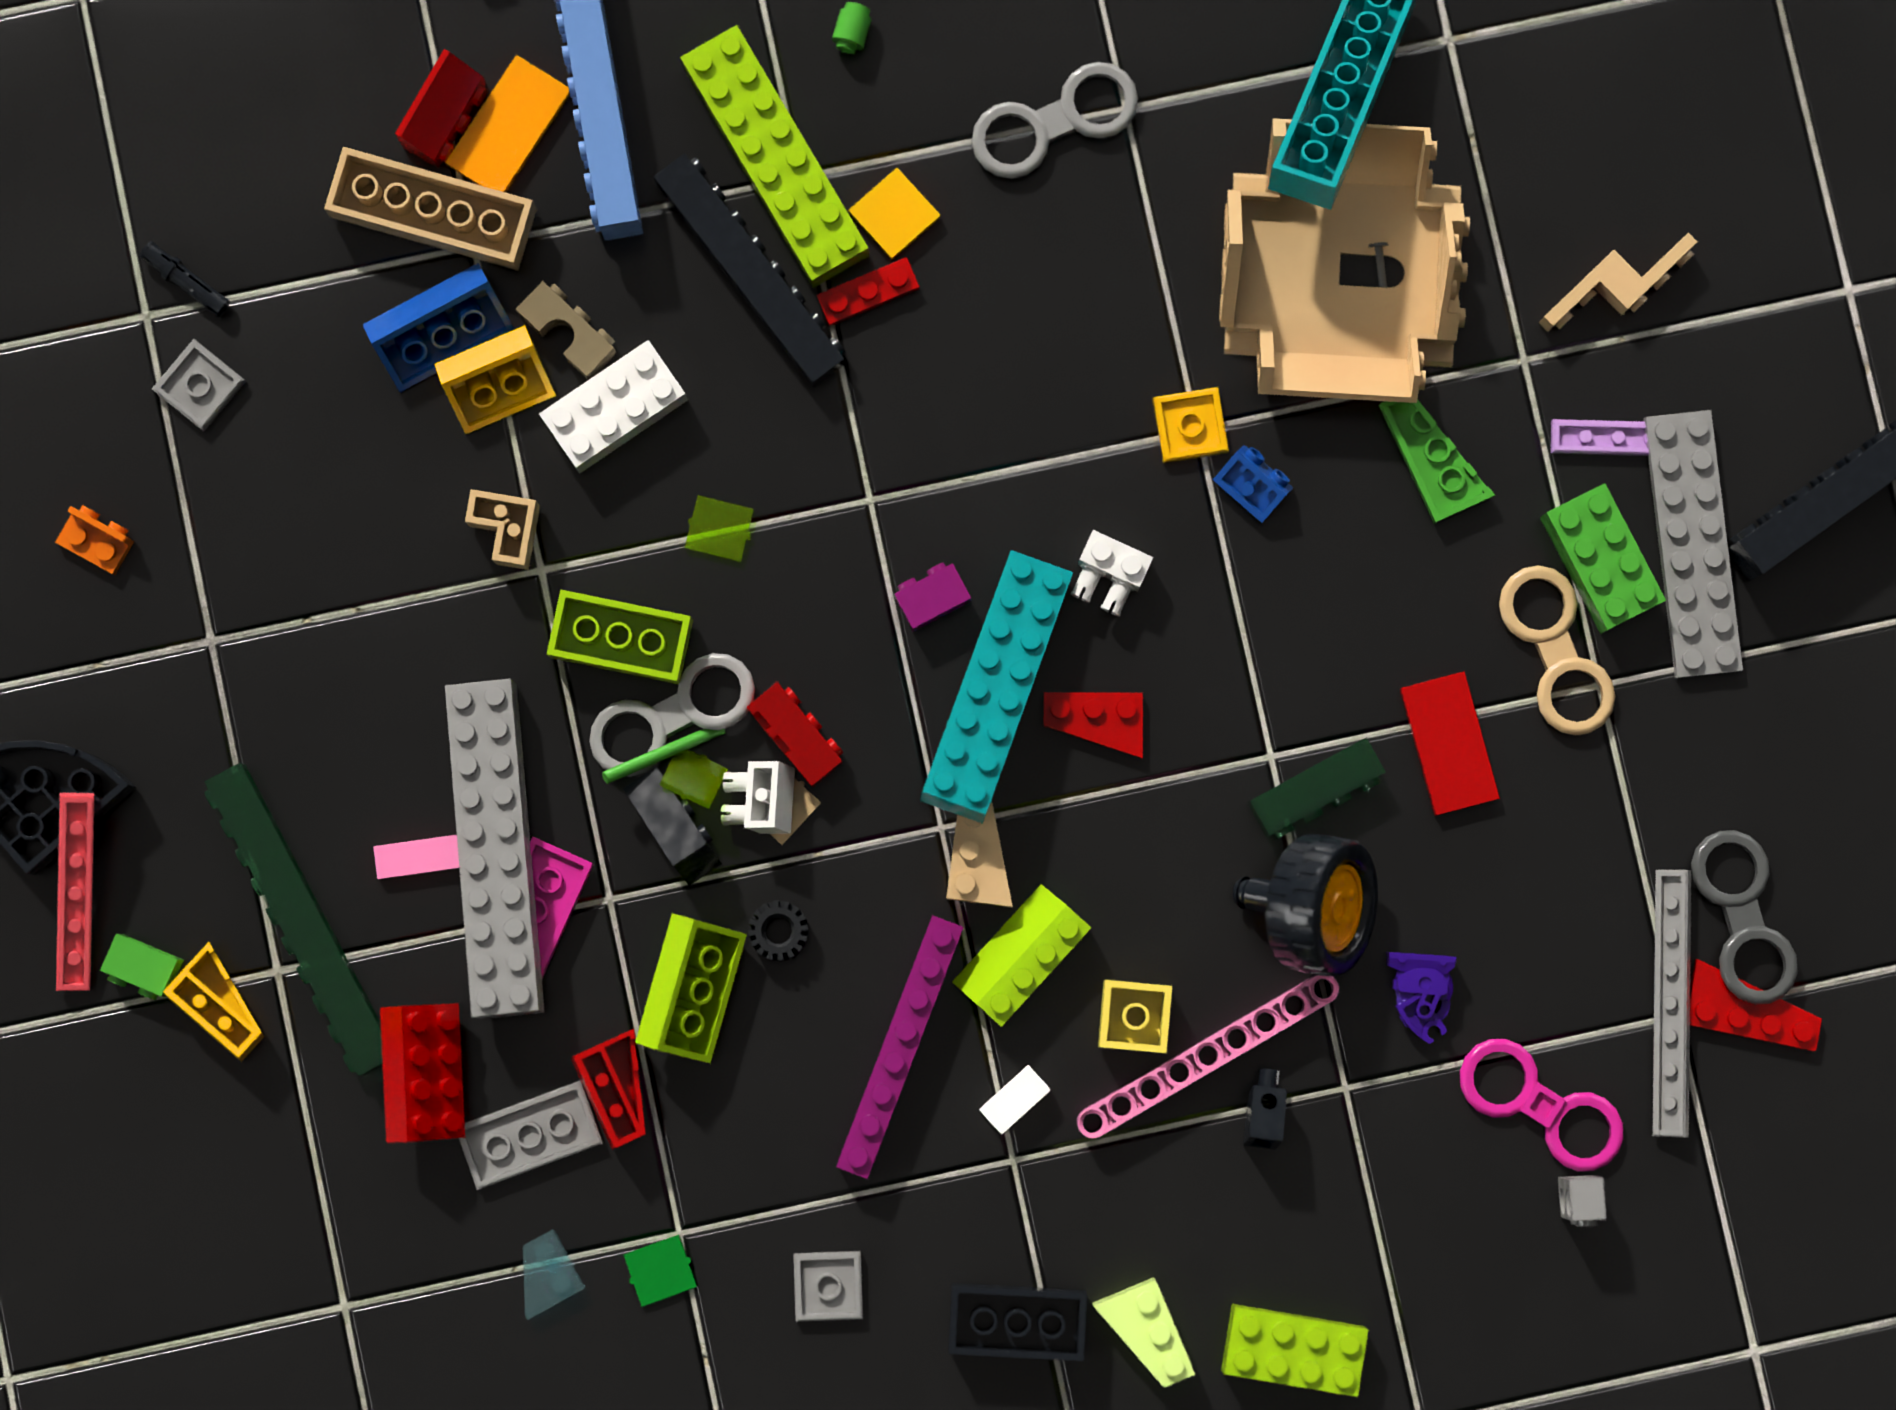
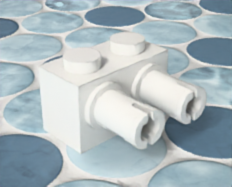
M1093 530L1078 562V565L1083 569L1070 594L1075 598H1079L1081 591L1085 589L1081 600L1090 603L1100 577H1106L1113 583L1100 608L1108 612L1112 603H1115L1111 614L1120 617L1130 591L1135 590L1138 592L1153 557Z
M779 761L748 762V772H725L723 779L729 780V782H723L724 791L726 793L746 792V804H724L721 812H727L728 815H721L722 824L724 826L744 825V828L760 834H791L795 768Z

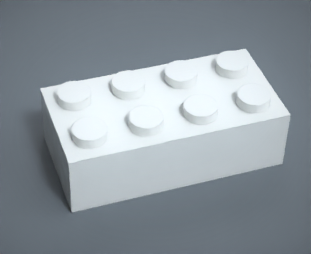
M647 340L549 406L539 415L578 472L581 473L688 401V399L650 341Z

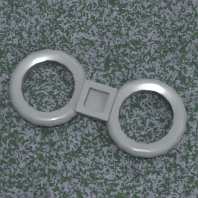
M1095 62L1083 65L1070 74L1062 88L1060 100L1036 111L1021 103L1006 102L994 105L980 116L974 126L972 145L975 157L984 169L994 175L1013 179L1026 176L1038 168L1047 155L1049 143L1069 133L1078 131L1084 136L1099 139L1115 136L1129 126L1136 114L1138 96L1135 84L1127 73L1117 66L1109 63ZM1096 76L1107 77L1116 82L1122 89L1125 98L1124 109L1119 117L1112 122L1101 125L1090 123L1083 119L1077 112L1074 104V94L1079 85L1088 78ZM1007 116L1020 117L1028 122L1036 136V146L1030 157L1021 163L1012 165L1001 163L994 159L988 152L985 143L986 132L991 124L999 118Z
M712 653L697 658L687 666L680 678L677 694L658 704L650 706L642 701L627 699L610 704L598 714L591 726L589 743L593 757L605 770L624 763L618 762L608 755L603 741L604 733L609 723L616 717L627 713L638 714L646 718L651 724L653 740L648 752L666 745L667 738L694 724L703 729L722 730L734 726L747 715V706L754 701L755 685L751 672L742 661L728 654ZM714 667L726 668L734 672L739 678L741 685L740 699L736 706L728 713L720 716H708L699 712L693 705L691 698L692 685L697 676L705 670ZM655 764L632 773L628 777L645 773Z

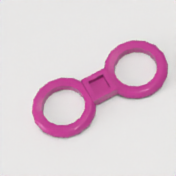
M1489 1039L1476 1045L1465 1056L1460 1069V1087L1466 1101L1479 1113L1492 1118L1510 1117L1522 1112L1545 1127L1547 1146L1552 1156L1563 1166L1578 1172L1595 1171L1608 1165L1619 1153L1624 1139L1623 1122L1617 1109L1606 1098L1591 1092L1573 1093L1564 1098L1538 1083V1069L1532 1055L1520 1044L1508 1039ZM1493 1052H1504L1512 1055L1520 1062L1524 1071V1085L1521 1093L1513 1101L1506 1104H1493L1484 1100L1478 1094L1474 1085V1071L1477 1064L1484 1056ZM1577 1106L1596 1108L1605 1116L1609 1125V1139L1605 1148L1599 1154L1590 1158H1578L1571 1155L1563 1148L1559 1139V1125L1563 1116Z

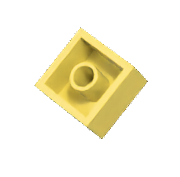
M1103 980L1098 1047L1167 1053L1172 986Z

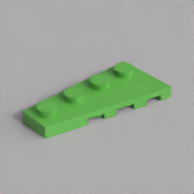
M1418 399L1417 403L1388 401L1380 403L1379 407L1434 524L1495 496L1492 490L1479 478L1478 473L1471 464L1467 463L1457 451L1454 443L1436 425L1437 422Z

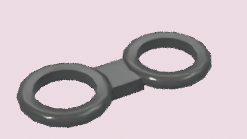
M1736 830L1718 831L1705 837L1695 849L1691 870L1692 879L1699 893L1711 903L1722 906L1730 938L1723 945L1719 958L1720 975L1727 989L1740 1000L1752 1004H1770L1783 998L1793 987L1798 973L1797 955L1790 941L1778 931L1765 927L1757 898L1765 890L1770 875L1769 861L1762 846L1750 835ZM1721 844H1734L1742 847L1750 854L1754 862L1755 876L1753 882L1746 891L1740 894H1726L1717 890L1710 883L1706 875L1705 864L1708 855L1715 847ZM1749 940H1763L1770 943L1779 951L1783 959L1781 979L1769 990L1756 991L1746 987L1738 979L1734 971L1736 951L1743 943Z

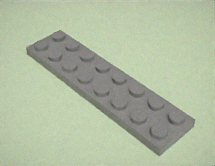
M1711 410L1645 417V434H1647V448L1649 450L1648 461L1675 678L1743 671Z

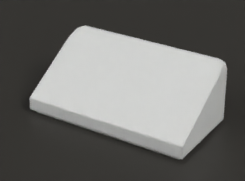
M1027 1065L979 1110L1002 1135L1051 1089Z

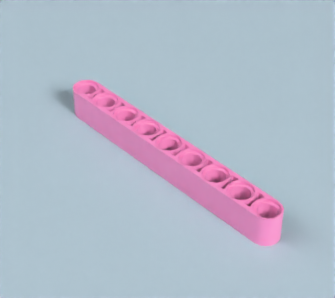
M1314 975L1085 1108L1077 1117L1078 1130L1088 1138H1097L1329 1004L1339 993L1338 982L1333 976ZM1320 979L1326 980L1331 987V992L1326 998H1319L1314 992V985ZM1291 996L1298 997L1302 1002V1009L1297 1015L1289 1014L1285 1008V1002ZM1264 1012L1270 1014L1274 1021L1273 1027L1267 1032L1259 1030L1256 1024L1257 1017ZM1234 1029L1242 1031L1245 1036L1244 1044L1237 1049L1232 1048L1227 1041L1228 1034ZM1205 1046L1212 1047L1216 1052V1059L1211 1065H1204L1199 1060V1052ZM1176 1063L1184 1064L1188 1071L1186 1079L1181 1082H1175L1170 1077V1069ZM1149 1079L1156 1081L1159 1086L1158 1094L1151 1099L1145 1098L1141 1093L1143 1082ZM1120 1096L1126 1097L1130 1102L1129 1111L1122 1116L1116 1115L1112 1110L1113 1100ZM1096 1113L1101 1118L1100 1129L1095 1132H1088L1084 1129L1083 1119L1087 1114Z

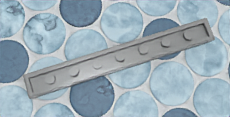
M1656 870L1653 1136L1689 1137L1691 870Z

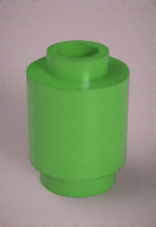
M846 2L845 8L840 10L832 36V41L837 44L836 48L838 50L854 54L856 50L863 49L872 20L869 16L871 10L868 7L855 2Z

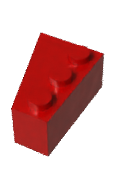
M776 682L749 704L747 709L810 786L814 788L843 764L839 756L844 752L832 738L826 741L818 732L822 728L821 724L810 712L805 716L797 706L801 701L791 688L788 687L784 690Z
M631 1029L571 1058L612 1150L645 1135L635 1030Z

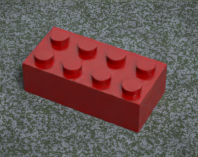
M459 1003L380 1008L386 1143L465 1138Z

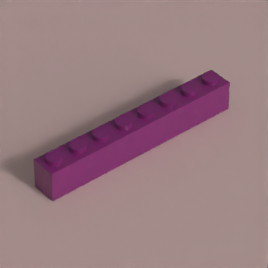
M932 915L836 1167L868 1179L964 927Z

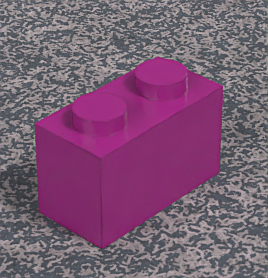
M944 562L927 570L928 576L917 582L915 578H911L897 586L899 591L894 594V597L912 632L971 602V597L953 563L945 566Z

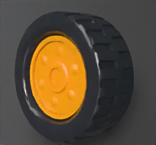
M1307 834L1294 840L1284 850L1277 862L1271 880L1261 878L1250 879L1248 876L1237 880L1233 888V900L1241 909L1247 908L1248 910L1266 913L1268 941L1274 956L1284 967L1308 974L1335 977L1351 970L1360 960L1368 946L1377 914L1378 880L1372 857L1359 842L1336 836Z

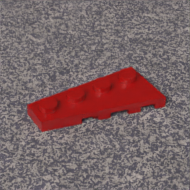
M1695 959L1690 982V1026L1816 1051L1822 1018L1782 999L1770 1004H1752L1740 1000L1727 989L1720 975V969ZM1739 979L1746 987L1754 989L1756 991H1762L1761 989Z

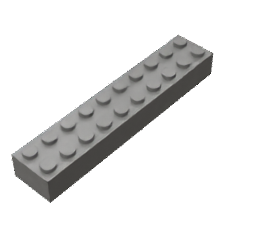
M509 678L445 685L471 1015L473 1018L480 1020L545 1013L517 684Z

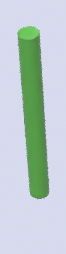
M701 729L603 771V779L606 784L614 782L725 734V729Z

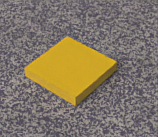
M898 168L893 170L848 210L849 214L891 260L897 257L941 218L936 209Z
M1218 387L1153 397L1163 463L1229 452Z

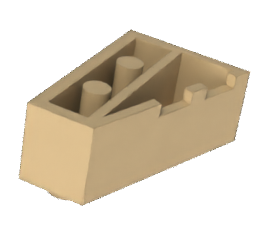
M992 803L989 805L983 824L957 815L947 900L1008 908L1013 907Z

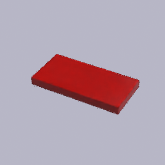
M1465 671L1400 688L1434 816L1500 799Z

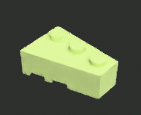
M1154 1277L1092 1303L1164 1388L1195 1375Z

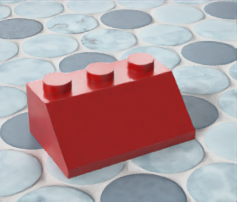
M446 49L442 51L395 132V135L406 151L439 168L442 161H447L455 148V145L452 143L458 133L463 134L471 121L469 114L474 105L479 106L487 93V88H485L487 84L483 76Z

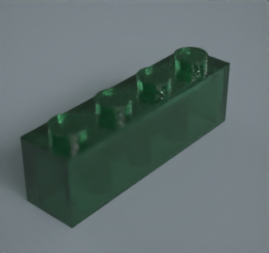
M1366 737L1250 800L1248 805L1266 837L1274 834L1278 839L1293 831L1292 823L1303 818L1308 823L1322 815L1321 807L1330 802L1333 803L1334 807H1337L1352 799L1349 793L1352 790L1361 786L1363 791H1366L1381 783L1378 776L1386 771Z

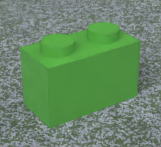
M116 933L100 971L109 974L108 981L126 987L127 983H131L140 987L137 993L156 1000L158 995L166 997L163 991L178 976L184 960L127 935Z

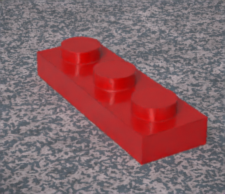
M907 257L819 293L816 296L828 325L831 327L919 290L920 287Z

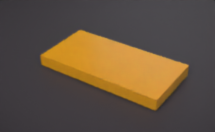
M516 55L445 162L446 165L477 185L506 193L570 96L569 88Z

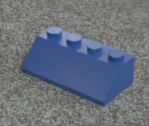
M479 263L363 324L373 348L399 392L437 373L435 363L515 330Z

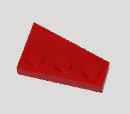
M1043 693L1044 727L1143 759V693Z

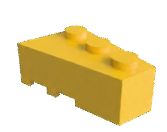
M209 942L163 991L169 1000L241 1062L264 1038Z

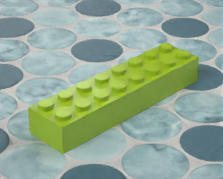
M735 25L681 56L683 69L812 288L869 257L867 244L738 26Z

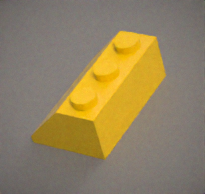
M525 325L434 364L441 385L465 434L556 396Z

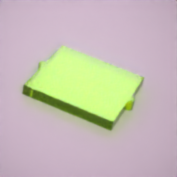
M698 495L693 516L688 519L690 528L685 548L741 562L746 539L751 537L748 531L754 509Z
M686 750L673 756L659 785L681 795V798L684 800L689 799L709 809L722 783L724 773L728 769L707 759L705 755L700 756L690 750Z

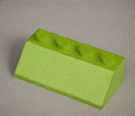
M1041 884L952 983L1002 1027L1085 936L1091 927Z

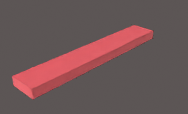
M60 793L56 991H90L94 793Z

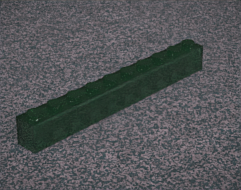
M238 763L204 781L208 788L204 793L213 809L218 807L224 818L220 820L223 831L228 838L234 837L239 847L235 850V853L243 867L249 866L254 878L250 879L254 890L259 897L264 895L269 904V907L266 908L268 917L274 926L280 925L285 935L281 938V941L289 955L295 954L300 963V966L296 967L300 978L305 985L311 984L316 994L312 996V1000L320 1014L325 1012L331 1023L327 1026L331 1037L336 1044L341 1042L346 1051L343 1059L351 1073L356 1071L358 1076H364L383 1066L381 1021L247 766Z

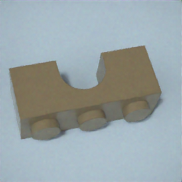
M542 281L516 308V311L541 337H544L549 330L556 326L562 325L571 328L574 331V340L563 355L573 367L589 380L597 375L617 354L612 346L615 340L602 328L597 332L588 323L592 319L579 306L573 310L565 302L568 298L567 295L558 286L553 284L549 287Z

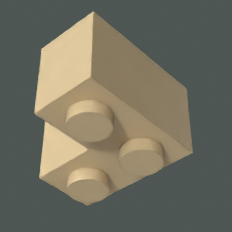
M471 489L465 522L469 527L496 531L491 560L496 565L529 570L540 511L539 503L532 499Z

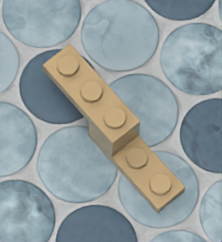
M1687 233L1643 277L1613 250L1553 307L1539 324L1547 332L1555 325L1561 329L1574 316L1570 312L1574 306L1579 303L1584 307L1597 294L1593 288L1621 315L1628 309L1634 313L1648 299L1644 295L1646 291L1652 286L1658 290L1671 277L1667 271L1673 265L1677 264L1681 268L1694 255L1690 249L1697 241Z

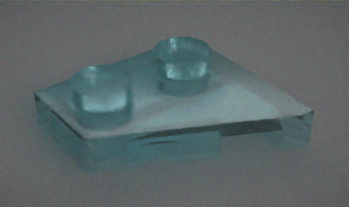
M554 1229L523 1245L525 1317L527 1320L585 1288Z

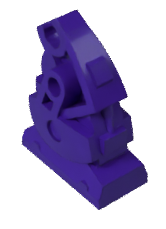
M1386 952V966L1396 969L1392 989H1395L1397 1005H1395V1008L1400 1016L1399 1018L1405 1027H1408L1426 1043L1431 1044L1434 1042L1428 1036V1029L1431 1026H1437L1441 1035L1447 1032L1442 1020L1450 1010L1453 981L1449 972L1455 967L1456 957ZM1439 1000H1441V1007L1439 1011L1435 1013L1437 1003Z

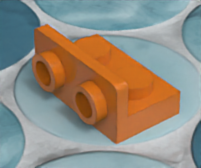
M82 505L80 510L70 506L67 512L71 513L55 543L116 575L134 543L132 539L126 536L129 530L113 521L108 526L99 522L97 519L100 514Z

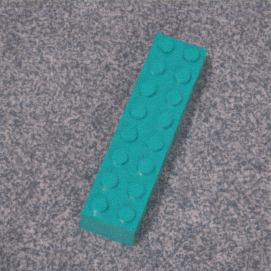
M1416 0L1341 1L1272 166L1269 190L1332 210L1415 7Z
M1013 550L1010 551L920 798L921 802L983 824L1073 572Z

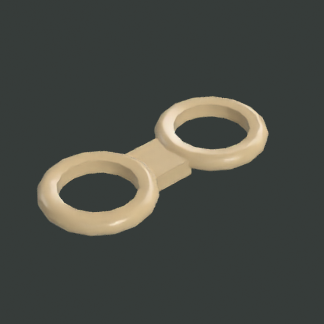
M1538 565L1521 569L1510 576L1502 588L1499 607L1502 620L1509 631L1523 641L1535 643L1546 672L1539 681L1536 695L1539 711L1549 725L1562 733L1571 735L1592 733L1604 725L1613 712L1616 696L1613 681L1605 669L1592 660L1578 657L1569 636L1568 630L1575 621L1578 607L1575 590L1568 579L1553 568ZM1535 579L1548 581L1562 595L1564 604L1562 616L1549 629L1536 630L1528 628L1515 615L1513 607L1514 595L1520 585L1527 581ZM1574 670L1585 672L1593 677L1599 685L1601 692L1600 707L1594 716L1580 722L1566 720L1559 715L1553 707L1551 700L1552 686L1556 679L1563 673Z

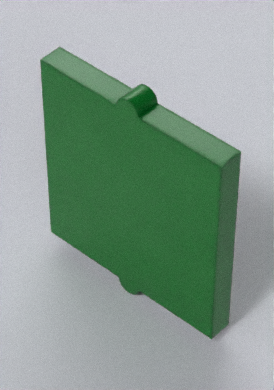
M679 1234L623 1254L631 1275L629 1282L634 1284L641 1307L697 1287L690 1267L691 1258L686 1256Z

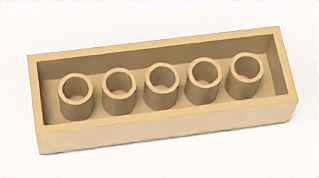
M347 147L342 148L324 207L328 215L334 219L517 271L519 270L537 210L533 200Z

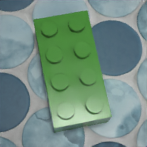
M1605 483L1546 512L1540 517L1600 634L1666 601Z

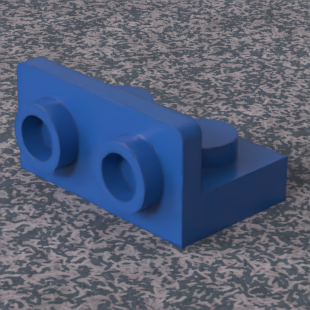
M1243 445L1213 478V481L1262 523L1293 487L1289 484V478L1278 469L1273 470L1264 462L1265 458L1258 450Z

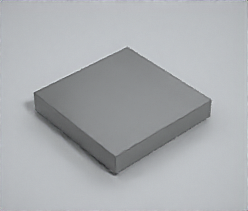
M193 339L154 385L152 390L201 430L205 431L246 381Z
M861 1251L793 1254L796 1322L863 1319Z

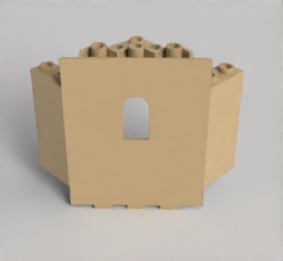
M1273 118L1266 175L1234 173L1233 190H1228L1222 258V294L1220 295L1219 314L1220 327H1225L1224 354L1257 357L1258 394L1417 403L1418 392L1425 389L1426 371L1423 370V366L1452 368L1454 343L1457 340L1458 328H1464L1466 311L1465 308H1460L1459 289L1460 283L1467 280L1468 264L1462 262L1461 245L1463 236L1468 237L1470 217L1464 216L1463 204H1461V186L1432 185L1433 170L1429 169V163L1436 160L1437 141H1432L1430 128L1366 124L1332 210L1269 190L1272 166L1292 119ZM1388 242V246H1382L1383 256L1397 259L1404 268L1403 280L1395 287L1339 285L1341 254L1375 256V247L1369 248V244Z

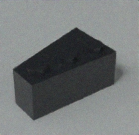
M655 767L623 788L673 867L689 886L722 864L709 845L713 839L704 825L701 824L697 827L692 817L696 813L685 798L680 801L675 794L680 788L670 773L663 776L659 769Z

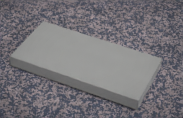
M581 1080L465 1123V1138H459L477 1190L604 1143Z

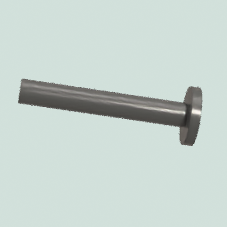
M1388 242L1369 244V248L1375 247L1379 287L1387 288L1382 246H1388Z

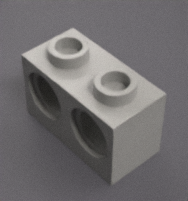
M1593 1175L1558 1177L1561 1218L1570 1220L1571 1225H1576L1577 1227L1596 1226L1597 1219H1606L1603 1178Z

